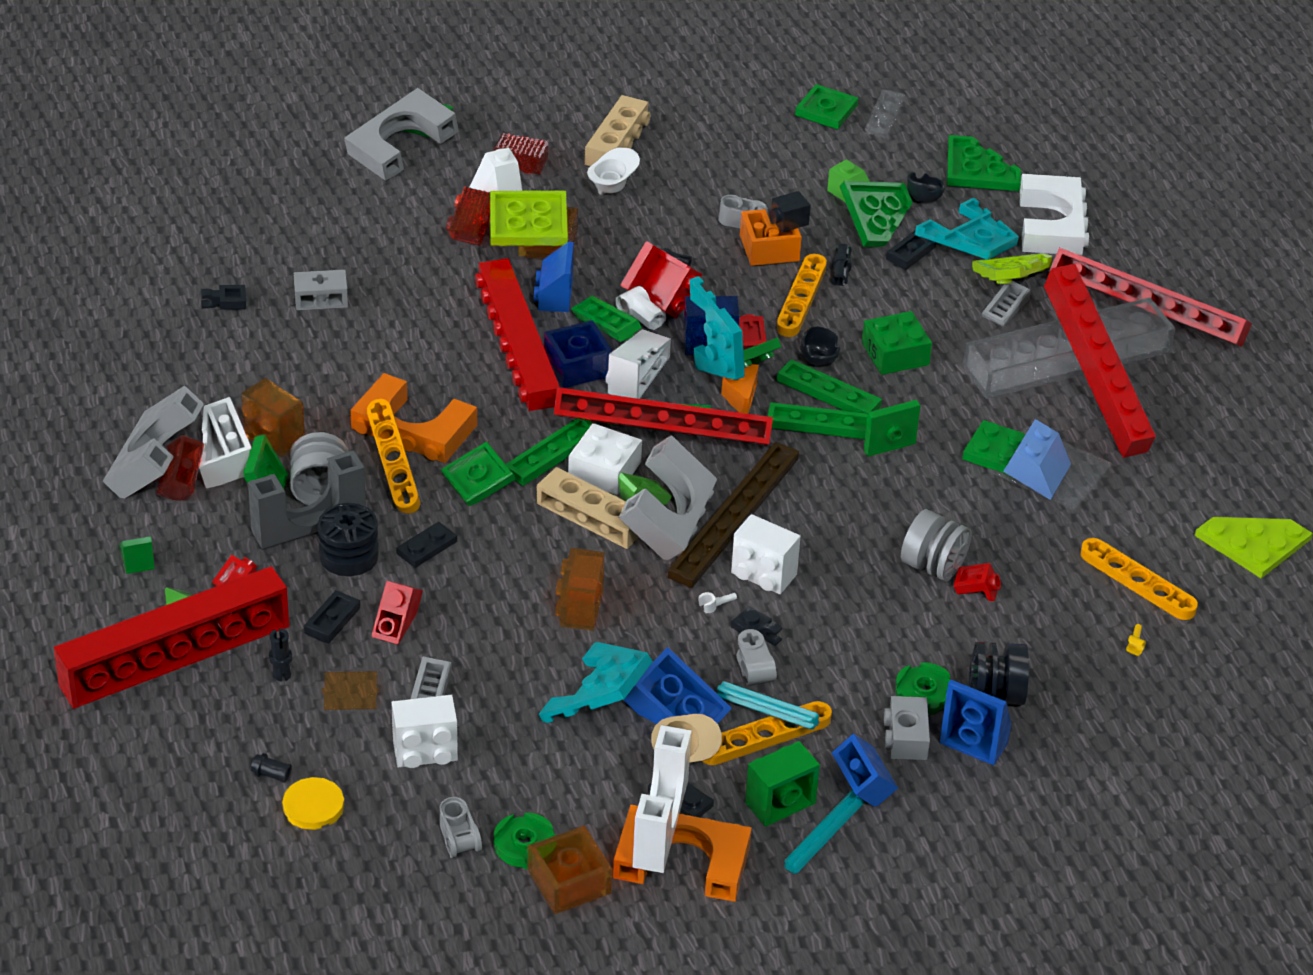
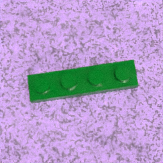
M593 295L571 308L573 314L578 319L620 342L632 338L635 332L642 328L638 319Z
M792 359L777 373L778 382L844 411L868 414V412L879 410L882 405L881 398Z
M770 402L768 417H773L772 428L865 439L867 413Z
M575 419L506 463L514 474L515 481L525 486L568 458L594 423L590 420Z

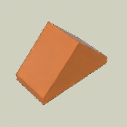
M753 364L745 367V377L734 380L723 377L721 395L739 413L749 414L757 386L759 365Z

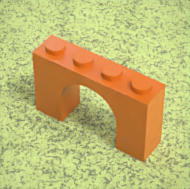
M383 373L351 409V428L360 434H368L374 437L367 415L368 405L375 399H385L389 402L395 414L407 401V381ZM453 399L438 417L428 422L409 423L395 417L404 449L408 452L413 451L424 455L429 460L446 463L477 427V407ZM378 410L380 422L385 421L383 410ZM384 430L380 434V438L388 439L393 435L394 431Z
M630 805L614 857L613 878L644 884L648 870L633 868L635 816L638 806ZM679 813L671 844L687 843L703 850L711 861L706 876L705 896L736 902L750 849L752 827Z

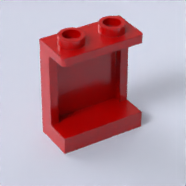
M646 241L622 281L621 286L627 290L637 286L643 287L652 303L663 312L677 319L679 314L685 309L686 302L690 297L689 279L697 276L701 278L703 274Z

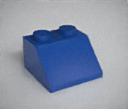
M567 242L542 261V269L536 271L534 302H538V311L569 312L573 283L574 242Z

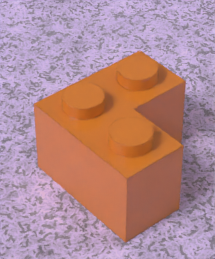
M766 209L741 211L740 238L750 266L800 261L802 237L798 228L782 232L776 224H771Z

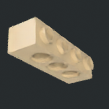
M621 95L585 146V165H593L612 149L632 148L633 140L639 139L642 127L647 126L650 121L651 113L648 112L647 101Z
M558 467L537 484V504L626 549L639 538L636 533L619 519L626 501Z

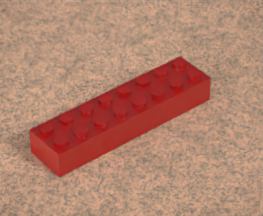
M270 566L54 646L59 687L71 707L75 709L270 635L275 629L276 632L279 629H286L290 627L287 587L273 567Z

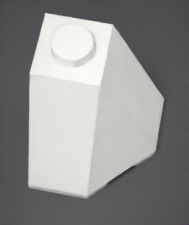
M509 148L485 153L463 200V206L471 219L490 221V191H522L518 161Z

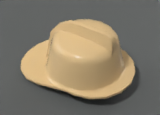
M689 714L662 719L655 725L651 734V743L655 750L661 725L691 730L689 763L711 758L718 752L722 743V733L718 724L712 718L703 714Z

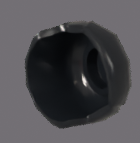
M915 172L907 175L908 192L915 201L928 203L939 199L943 195L945 186L941 179L930 177L927 173H924L921 178H917Z
M809 327L804 332L800 344L803 357L807 362L817 366L832 364L840 351V347L837 345L838 336L824 327Z

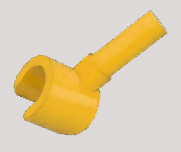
M1140 624L1135 625L1133 635L1129 636V644L1126 647L1127 652L1136 656H1140L1146 645V641L1140 639L1142 625Z

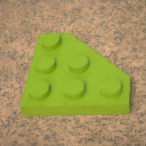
M1045 253L972 261L974 272L981 274V277H989V280H997L998 284L1012 283L1013 278L1028 277L1029 274L1045 271L1046 268L1051 267L1053 264L1052 256Z
M1212 517L1197 528L1195 532L1197 538L1260 578H1263L1308 543L1313 535L1312 532L1291 519Z

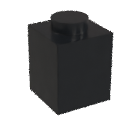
M799 191L772 198V205L769 211L770 220L782 232L807 226L810 220L811 204Z

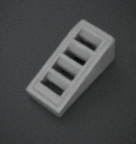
M1014 281L1004 284L982 312V317L1005 326L1030 300V289ZM999 306V307H1001V308L1007 310V312H1005V311H1003V310H1001V309H999V308H997V307ZM992 312H996V313L1002 315L1003 317L1001 318V317H999V316L993 314Z
M422 657L411 699L434 697L420 694L421 691L435 693L436 696H444L452 672L451 662ZM427 674H431V675L441 676V678H440V679H437V678L427 677L426 675H427ZM424 682L438 685V688L426 686L423 684Z

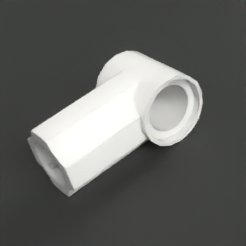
M637 286L616 297L617 309L630 316L632 315L649 329L655 330L666 321V313L650 301L648 293L641 286Z

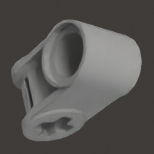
M725 195L721 198L719 222L726 226L740 228L741 211L755 210V207H757V210L766 209L768 213V208L766 204L758 200L741 198L736 195Z
M753 629L742 631L738 636L740 649L736 656L742 676L747 678L748 683L746 685L776 680L775 662L769 653L763 635Z
M449 797L443 800L440 805V829L450 857L454 858L457 856V853L472 849L476 852L481 851V836L466 802L458 797Z

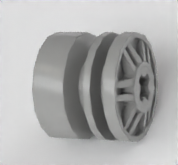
M318 432L304 435L294 442L290 450L291 492L296 499L310 505L323 495L328 486L327 458L348 452V448L341 439L332 434Z
M924 509L917 515L909 527L901 549V560L919 570L927 566L928 574L932 576L937 575V578L948 582L958 571V568L961 567L967 555L972 537L971 529L963 525L959 526L958 523L952 520L946 524L945 517Z

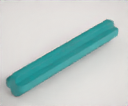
M725 681L717 687V694L726 701L813 730L819 724L818 713Z
M851 790L785 859V869L793 874L798 873L863 805V799Z

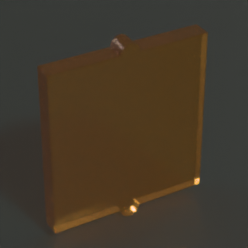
M377 671L325 672V688L321 689L322 694H324V710L376 709V693H379Z

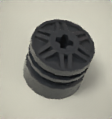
M342 503L326 509L321 514L318 521L319 557L325 569L338 576L351 577L362 575L376 565L379 557V543L377 540L378 521L373 511L361 504Z
M975 642L969 663V686L983 693L986 690L987 694L996 697L997 691H1001L1002 699L1007 704L1025 705L1029 682L1027 644L1006 643L1003 656H998L996 643L989 644L988 654L986 655L984 642Z

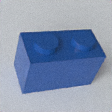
M854 733L832 752L854 793L874 807L880 805L898 789L875 748Z

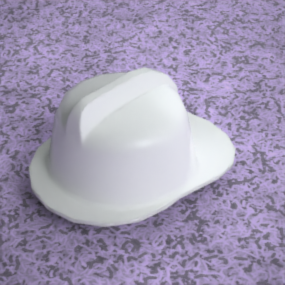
M629 148L612 149L588 168L587 175L594 182L600 195L617 193L625 187L627 178L639 166L640 158L634 150Z

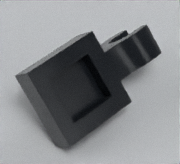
M219 285V290L202 289L201 299L209 300H201V309L215 308L217 305H220V309H246L245 285Z
M750 606L731 621V628L739 633L747 629L757 630L763 635L764 640L773 646L782 641V638L777 636L782 630V626L772 622V618Z

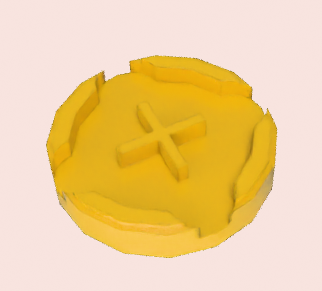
M311 777L301 779L292 784L284 793L282 801L283 811L290 823L297 827L311 830L321 829L324 825L335 823L343 814L344 796L342 790L334 782L325 778Z

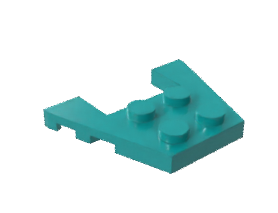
M975 198L961 203L958 212L970 218V221L949 230L929 219L917 225L915 235L987 260L1017 245L1019 238L1001 220L996 222L991 218L992 212L987 208L982 210L979 207V201Z
M699 276L689 279L691 301L706 313L704 331L707 335V346L701 345L694 348L695 367L700 371L734 380L745 377L743 334L741 328L725 308H718L715 295L712 291L706 292L701 285L704 284V281Z
M595 642L582 660L586 666L596 668L591 675L583 679L582 686L577 693L571 696L551 697L538 715L543 722L550 723L553 722L554 715L564 713L565 717L575 715L583 706L589 705L591 709L624 700L653 662L649 654L643 651Z

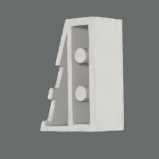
M642 329L610 353L609 371L606 375L608 394L640 399L669 359L671 339Z
M230 397L205 405L202 423L203 442H201L200 448L202 455L201 461H199V469L205 487L210 488L244 477L243 470L246 467L251 445Z

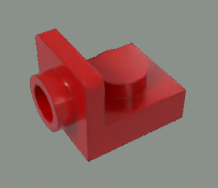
M746 314L737 317L736 323L741 328L743 334V350L767 342L763 316Z
M231 555L212 583L216 587L256 572L258 566L246 557L240 560Z
M991 563L963 566L958 568L953 587L957 594L984 591L988 601H995L997 591L1001 588V580L999 575L995 574Z

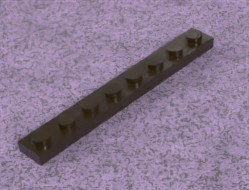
M775 441L668 569V578L693 588L732 541L734 533L751 514L753 515L798 461L799 451Z

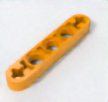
M809 254L804 258L777 319V332L780 335L793 337L799 333L826 272L827 260L824 256ZM816 264L815 270L811 269V266ZM804 279H811V280H813V282H806V281H803V280H804ZM797 294H805V295H807V297H799V296H796V295H797ZM791 309H797V310H800L801 312H791V311H789V310H791ZM789 320L792 321V324H790V326H787Z
M375 399L368 405L367 415L394 503L400 512L406 514L414 513L419 509L421 502L394 413L388 401L385 399ZM382 409L385 421L380 422L377 411ZM384 430L394 431L390 438H380V434ZM393 451L401 453L400 457L395 461L386 459L387 455ZM404 473L407 475V479L402 483H395L393 481L397 474ZM407 491L410 503H404L402 492Z
M1088 538L1083 541L1080 555L1086 562L1180 620L1194 618L1198 602L1193 596L1097 538ZM1110 563H1118V564L1122 565L1123 567H1121V568H1114V567H1111L1109 564H1110ZM1132 577H1141V578H1143L1145 581H1144V582H1136V581H1134V580L1131 579V578H1132ZM1163 591L1166 592L1168 595L1158 596L1154 592Z
M820 701L799 706L816 712L819 716L823 715V717H819V724L813 730L802 726L788 728L784 725L787 721L769 716L722 732V743L718 752L702 762L707 765L721 764L823 729L831 722V707ZM766 730L770 731L773 735L762 737L758 732ZM740 739L745 741L747 744L744 746H735L731 742L733 740Z

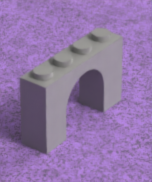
M417 88L346 136L344 139L347 152L379 177L387 180L404 170L401 152L385 141L390 135L405 129H415L424 132L441 144L459 132L456 114Z
M183 386L144 411L102 482L120 498H126L164 475L174 456L162 444L173 434L194 422L204 403L186 386Z
M672 435L652 448L645 465L669 487L676 501L677 513L667 509L645 488L626 501L619 516L620 520L664 560H670L675 556L679 557L687 548L690 537L698 528L696 524L699 518L706 511L704 507L706 502L712 497L714 493L712 489L717 481V478Z

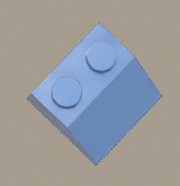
M1035 419L1003 472L1051 500L1068 471L1071 462L1059 433Z

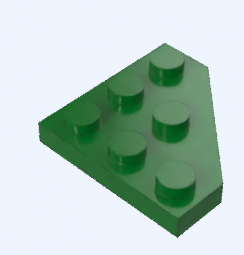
M949 135L947 186L1020 191L1021 169L1016 165L1009 166L1003 162L1004 157L990 148L984 149L979 145L980 141L974 137Z
M844 181L840 185L863 247L885 246L913 203L905 183Z

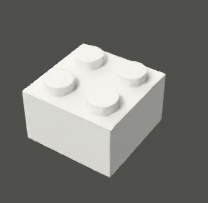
M592 424L569 455L568 473L604 491L618 495L620 493L618 478L620 473L632 475L641 463L642 440Z
M751 514L734 533L731 573L741 580H749L760 585L766 591L781 594L797 575L800 535Z
M452 695L392 701L393 744L397 767L415 768L423 764L437 763L443 765L450 761H458L457 719Z

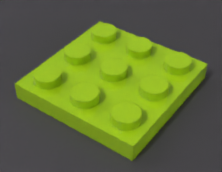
M490 191L491 245L559 246L568 242L566 191Z

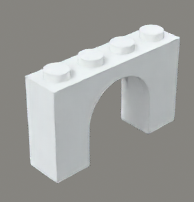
M1022 174L1020 206L1054 209L1066 216L1059 220L1024 218L1022 252L1057 254L1060 247L1082 256L1083 247L1088 248L1089 233H1086L1088 227V218L1086 217L1087 203L1085 202L1086 188L1081 187L1080 177Z
M663 725L660 727L654 750L650 795L641 794L635 816L633 868L664 873L688 783L691 730Z

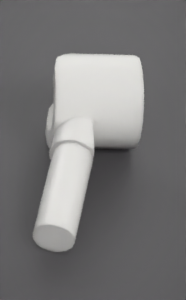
M705 592L698 598L699 606L704 605L705 613H712L716 610V606L737 599V595L732 593L715 598L712 593Z

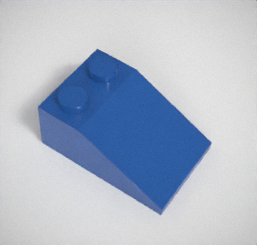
M668 647L651 663L624 699L637 714L655 724L665 718L689 714L706 715L718 724L732 709Z
M950 680L947 687L940 744L995 765L1009 742L1011 720L1006 701Z

